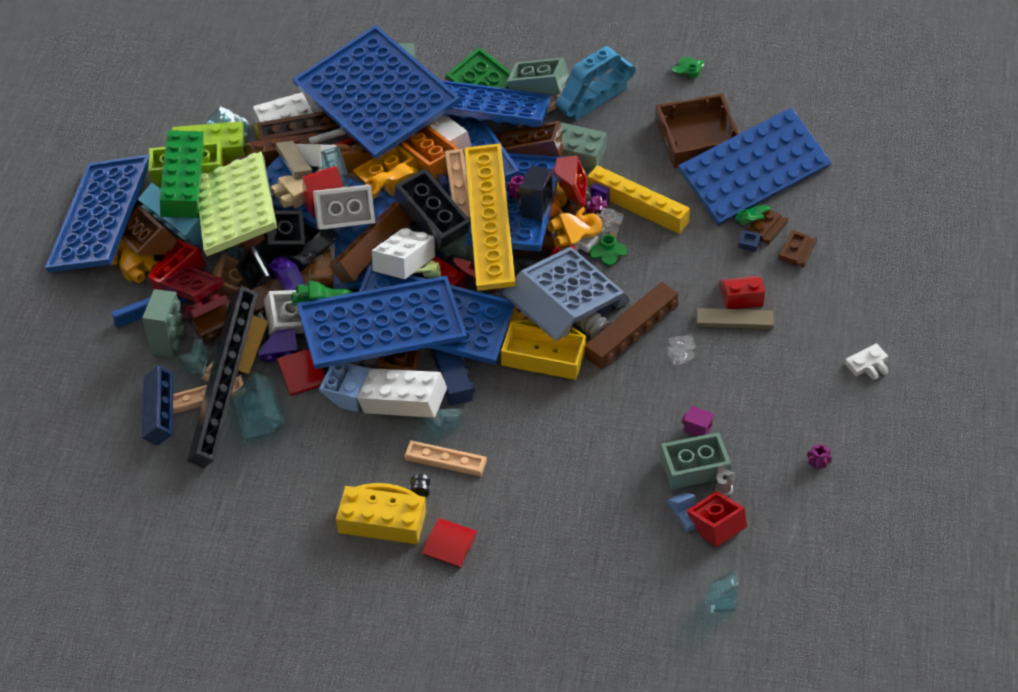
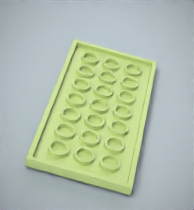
M262 152L252 153L244 159L235 160L227 166H221L212 172L202 174L199 215L203 248L206 256L277 228Z

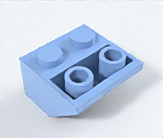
M350 363L330 366L319 391L339 408L358 412L361 405L357 396L370 368Z

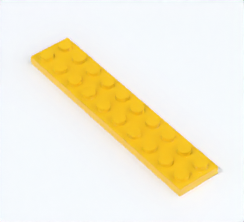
M501 143L466 147L464 149L477 291L514 287L516 284Z

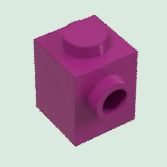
M691 406L689 412H685L681 423L684 424L683 432L696 437L708 435L713 426L714 413Z

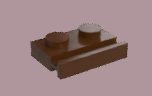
M773 210L764 212V219L753 221L747 228V231L760 233V241H766L768 245L788 223L787 217L783 218L781 214Z
M792 230L779 254V260L793 265L799 264L804 268L817 244V238L813 239L810 238V235Z

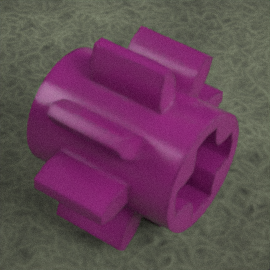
M515 176L511 179V183H507L509 196L512 195L515 199H521L518 194V187L520 183L522 184L524 177Z
M593 196L589 199V202H586L587 214L594 213L601 218L604 216V213L608 212L607 200L602 201V198L599 196Z
M824 444L813 445L812 450L807 452L808 464H812L816 469L826 468L827 463L832 462L831 449H828Z

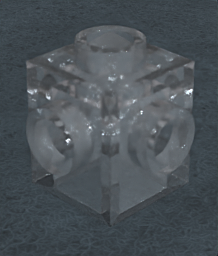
M603 208L601 214L597 213L602 222V229L599 233L601 235L610 234L616 238L624 214L618 213L613 209Z
M692 334L669 338V346L666 347L667 357L671 358L673 365L696 361L697 348Z

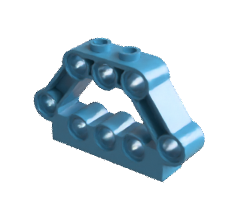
M605 46L572 68L571 75L561 95L556 99L555 106L567 116L577 121L626 90L627 81L634 76L636 67L608 46Z

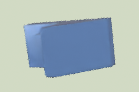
M684 492L668 499L667 503L686 532L696 529V527L687 515L686 510L695 505L696 496Z

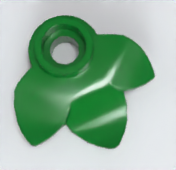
M682 57L679 59V65L672 67L671 71L676 74H686L688 78H697L700 76L701 68L704 67L705 63L701 59L694 61L690 57Z
M766 205L750 207L739 211L735 219L740 225L749 224L752 221L764 219L763 213L771 210V208Z
M610 234L602 236L599 243L592 246L590 252L592 259L601 258L602 262L608 266L614 265L618 260V256L627 255L626 247L618 243L615 237Z

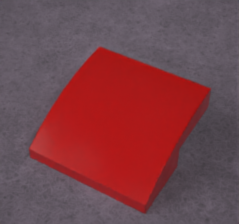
M454 258L453 261L476 284L475 265L470 261ZM488 289L487 291L494 293L496 289Z
M309 349L277 358L290 396L321 386L325 375L322 368L314 369Z
M439 518L427 539L422 554L461 568L468 550H471L477 531Z

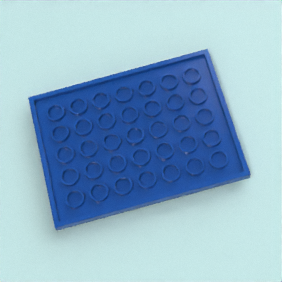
M377 25L292 79L295 86L376 160L461 103L460 97Z

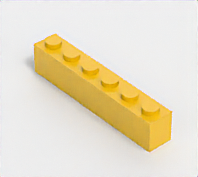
M598 165L588 175L590 193L594 182L609 188L610 202L678 234L689 223L690 208Z

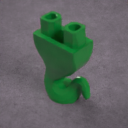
M309 281L307 285H297L296 292L291 294V305L297 306V303L345 295L352 292L348 289H330L318 282Z

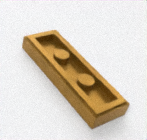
M252 315L238 372L249 375L268 324L267 320Z

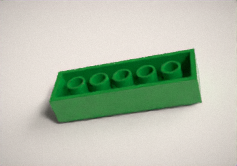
M167 130L160 192V217L198 218L204 155V132Z

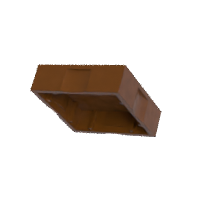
M723 93L688 101L658 104L655 108V122L674 168H678L680 164L740 134L736 123L730 115V109Z

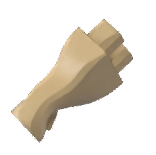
M291 175L278 178V184L271 186V194L274 198L279 197L283 208L292 206L296 209L304 203L302 178H294Z

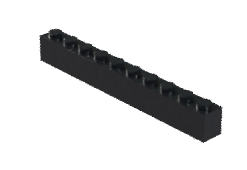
M240 286L231 295L187 458L188 462L202 468H206L215 460L258 293L243 286Z

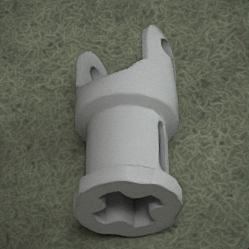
M721 464L717 469L715 492L718 491L728 497L733 493L735 473L727 470L725 464Z

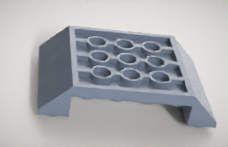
M572 247L520 271L515 277L516 286L506 287L502 292L509 301L555 341L567 336L572 324L609 304L619 308L630 301L625 292Z

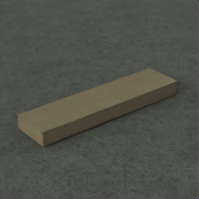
M294 141L276 143V150L294 178H302L312 174L311 167Z
M697 308V327L773 329V310Z

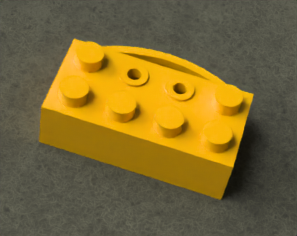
M531 319L513 321L510 323L501 349V365L577 380L585 354L586 336L571 327L567 336L555 341Z
M371 483L356 487L345 486L336 516L337 531L341 534L418 545L426 515L425 497L418 496L404 487L386 483Z

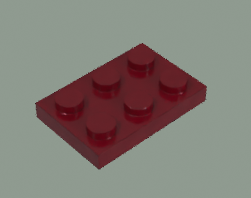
M186 266L159 282L161 289L176 292L178 296L195 303L202 301L204 297L217 292L219 288L225 285L222 278L191 266Z
M219 293L208 295L200 302H193L184 306V310L181 313H183V319L195 318L229 301L226 295L220 296Z

